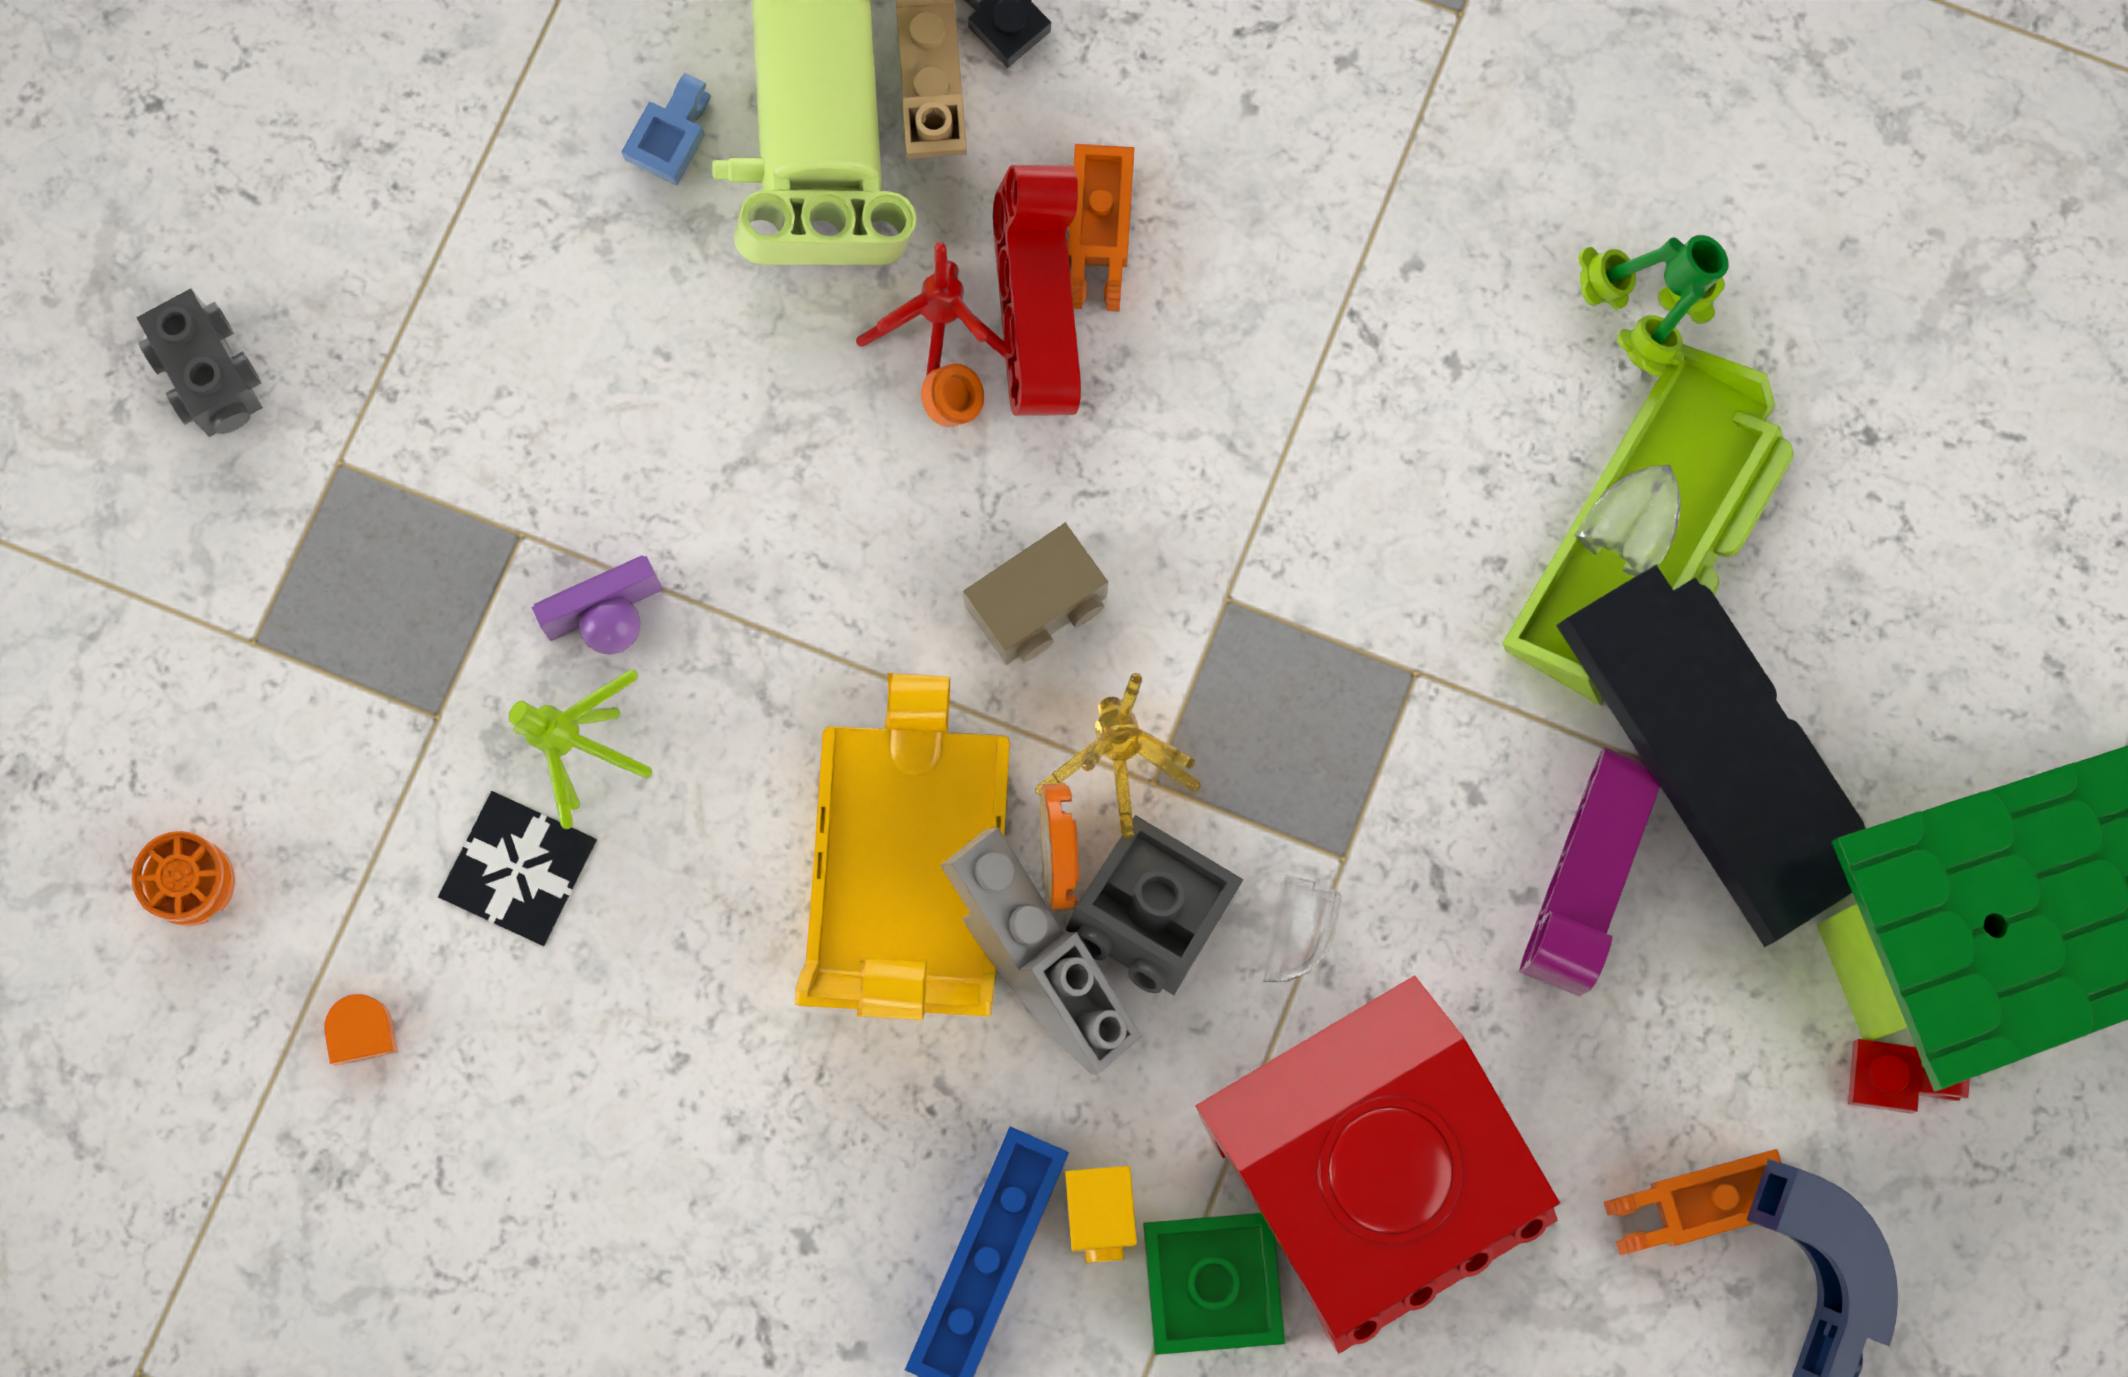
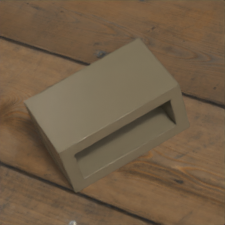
M1065 522L963 591L964 605L1006 665L1019 656L1023 662H1027L1044 652L1054 642L1051 635L1071 622L1075 628L1093 619L1104 609L1105 605L1102 603V600L1107 597L1108 580Z

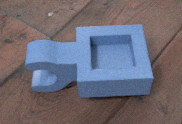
M684 73L678 81L666 108L649 101L621 151L625 161L678 186L705 137L702 126L694 123V121L701 117L711 98V95L704 91L707 86L706 83Z

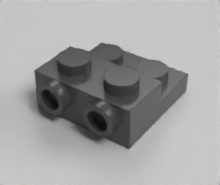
M1135 815L1076 905L1065 930L1069 933H1078L1093 959L1104 960L1109 956L1129 968V978L1140 989L1149 993H1160L1164 989L1170 994L1175 995L1244 879Z

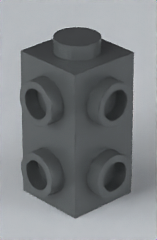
M190 288L136 317L147 336L146 339L138 342L140 349L157 375L166 371L174 386L172 390L166 392L167 398L185 425L194 421L208 437L216 433H230L244 426L249 421L251 414L263 408L252 389L262 384L261 380L243 351L235 356L232 353L225 338L231 336L234 332L216 302L205 306Z

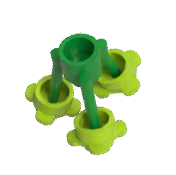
M1696 235L1685 244L1672 237L1660 248L1632 260L1618 249H1610L1600 254L1593 247H1587L1579 253L1578 262L1582 267L1580 284L1584 300L1591 306H1596L1601 302L1608 303L1615 310L1624 308L1629 301L1628 294L1633 291L1636 284V272L1663 261L1666 263L1664 280L1667 286L1659 291L1658 301L1665 310L1670 311L1665 318L1656 315H1646L1636 322L1634 329L1631 331L1622 329L1617 335L1619 345L1626 350L1631 362L1649 374L1661 376L1666 371L1667 365H1679L1683 360V353L1681 351L1683 340L1676 325L1685 314L1690 315L1692 321L1697 324L1708 323L1715 315L1712 305L1725 288L1723 276L1728 270L1729 262L1723 247L1709 236Z

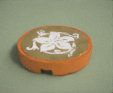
M1066 783L1043 784L1040 793L1042 870L1047 904L1050 911L1072 910L1078 903L1077 895H1074L1072 891L1076 890V883H1079L1076 820H1073L1072 813L1062 811L1061 802L1072 801V793L1069 786H1066Z

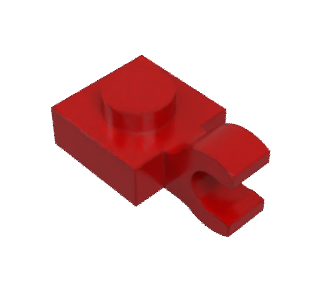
M1864 1039L1853 1041L1848 1105L1912 1114L1918 1112L1919 1096L1950 1101H1960V1098H1968L1970 1079L1934 1091L1925 1068L1922 1067V1061L1916 1047Z

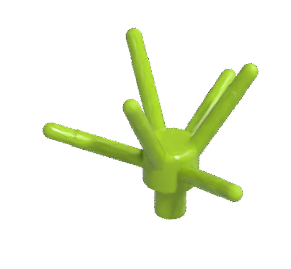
M628 670L564 711L552 705H544L537 709L524 701H518L509 712L508 719L514 725V732L518 735H525L526 741L531 746L543 751L547 759L561 827L564 829H570L573 826L571 810H577L580 806V801L561 759V756L566 755L573 747L643 778H649L652 775L651 767L579 735V725L619 718L620 711L618 708H593L635 682L639 677L636 670Z

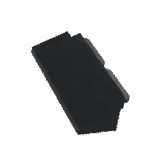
M1657 564L1556 625L1764 947L1778 941L1852 893L1832 841L1866 829L1865 824L1802 727L1795 720L1789 719L1777 702V692L1773 683L1708 587L1701 585L1695 577L1673 590Z

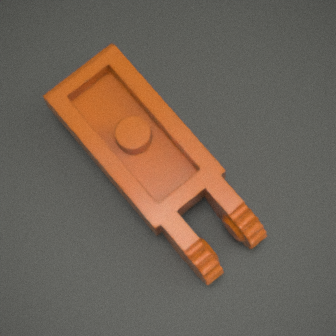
M1075 144L1073 167L1078 181V205L1075 217L1069 226L1068 258L1069 264H1071L1070 278L1074 309H1082L1083 302L1086 301L1087 282L1084 280L1085 265L1109 266L1108 281L1105 283L1104 289L1106 311L1120 312L1122 268H1127L1135 147Z
M1778 1149L1650 1183L1651 1189L1604 1201L1608 1216L1613 1214L1616 1216L1636 1212L1639 1207L1656 1203L1663 1225L1661 1229L1649 1232L1642 1230L1624 1235L1621 1240L1616 1241L1619 1255L1629 1254L1668 1243L1669 1247L1677 1246L1755 1224L1746 1219L1767 1160L1771 1159L1782 1163Z

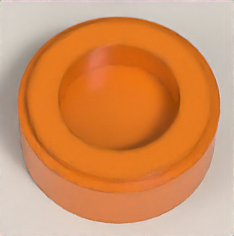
M953 363L937 368L927 375L921 388V400L927 415L934 422L944 427H955L971 422L979 415L984 404V389L979 377L972 369L962 364Z

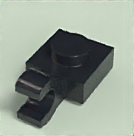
M964 0L976 10L968 17V28L1007 68L1051 32L1052 22L1031 0Z

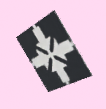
M491 791L438 898L539 945L545 946L597 839L572 827L564 829L559 821Z

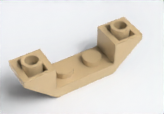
M895 0L906 157L910 159L967 154L955 0Z

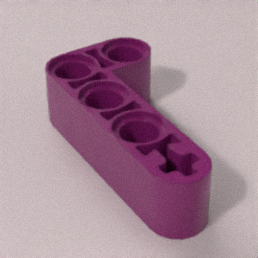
M1603 747L1591 771L1525 949L1519 969L1520 973L1577 996H1582L1590 991L1596 984L1612 943V935L1607 934L1660 789V785L1644 762Z

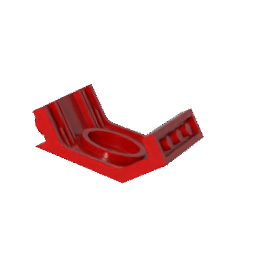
M1415 975L1195 1105L1211 1142L1223 1159L1227 1157L1249 1191L1306 1290L1322 1328L1338 1354L1355 1344H1362L1371 1340L1387 1324L1410 1310H1419L1427 1306L1438 1293L1465 1277L1481 1273L1494 1259L1521 1243H1528L1537 1239L1548 1226L1558 1221L1554 1207L1561 1204L1464 1036Z

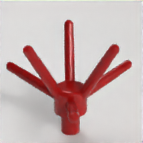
M938 242L934 247L935 271L934 274L927 277L923 282L921 294L880 319L876 326L856 338V344L859 347H864L922 314L928 321L933 323L926 371L927 377L930 372L940 368L945 324L953 322L958 317L979 342L985 341L1005 358L1004 341L979 320L963 302L964 287L957 279L959 268L954 262L947 260L946 245L942 242Z

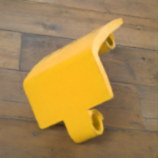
M887 673L888 696L884 729L828 726L822 733L805 965L800 972L795 988V1005L858 1009L857 1017L923 1020L925 1013L991 1016L995 997L997 969L963 922L962 918L970 912L940 865L985 829L998 827L1005 837L1010 740L1005 735L948 732L950 676Z

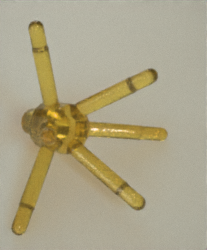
M1133 673L1130 676L1122 700L1117 697H1107L1099 703L1100 717L1095 723L1097 739L1055 770L1035 788L1036 794L1040 796L1043 784L1062 783L1081 767L1085 771H1091L1103 755L1113 760L1120 827L1124 838L1132 837L1134 832L1126 760L1139 754L1191 791L1197 792L1201 788L1199 780L1177 765L1179 764L1187 769L1193 768L1195 760L1191 756L1140 729L1138 721L1132 713L1142 683V676L1139 673Z

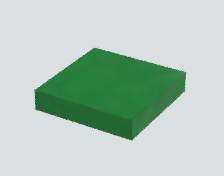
M1261 1213L1143 1223L1154 1355L1285 1344L1275 1236Z

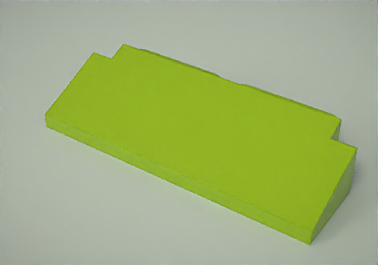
M1685 344L1682 345L1683 360L1679 365H1667L1666 371L1657 380L1505 637L1502 645L1506 652L1601 706L1604 700L1558 630L1557 624L1657 564L1673 590L1696 577L1701 585L1708 587L1714 595L1716 594L1720 580L1717 572L1712 568L1718 556L1731 557L1741 550L1794 457L1792 445L1783 438L1780 426L1766 421L1775 406L1767 373Z

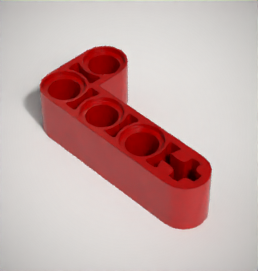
M1011 165L994 196L992 213L1009 401L1014 416L1075 415L1080 405L1081 378L1066 231L1075 217L1078 205V181L1076 171L1072 165Z

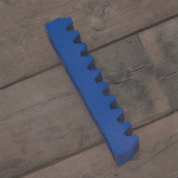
M1011 1126L1009 1127L905 1367V1371L918 1377H974L1069 1155L1068 1151Z

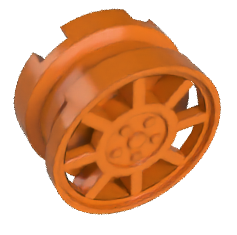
M184 831L168 832L152 839L140 851L132 869V887L139 903L151 914L180 926H197L209 922V918L219 910L223 911L226 908L235 886L234 869L227 855L219 847L202 837ZM151 856L142 875L143 865L148 857Z

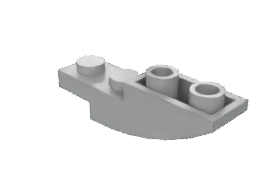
M998 827L985 829L940 865L970 912L962 920L983 952L1041 1025L1091 1075H1098L1142 1037L1078 933L1063 932Z

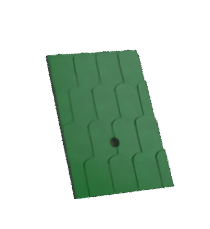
M2128 745L1924 811H1918L1836 838L1832 841L1856 904L1818 923L1817 927L1859 1031L1864 1040L1873 1041L1908 1028L1934 1091L1947 1088L2128 1020Z

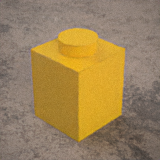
M1130 1166L1065 1171L1071 1252L1084 1251L1085 1263L1124 1260L1123 1248L1137 1246Z

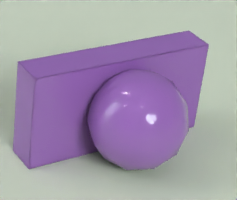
M641 555L535 603L531 608L541 629L550 641L579 628L581 638L589 648L598 653L611 655L627 650L634 644L639 635L641 621L639 612L633 604L663 591V588L647 556Z

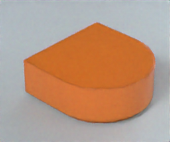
M352 994L341 998L330 1008L325 1019L324 1031L329 1063L331 1065L337 1066L398 1053L392 1016L387 1007L377 999L364 994Z

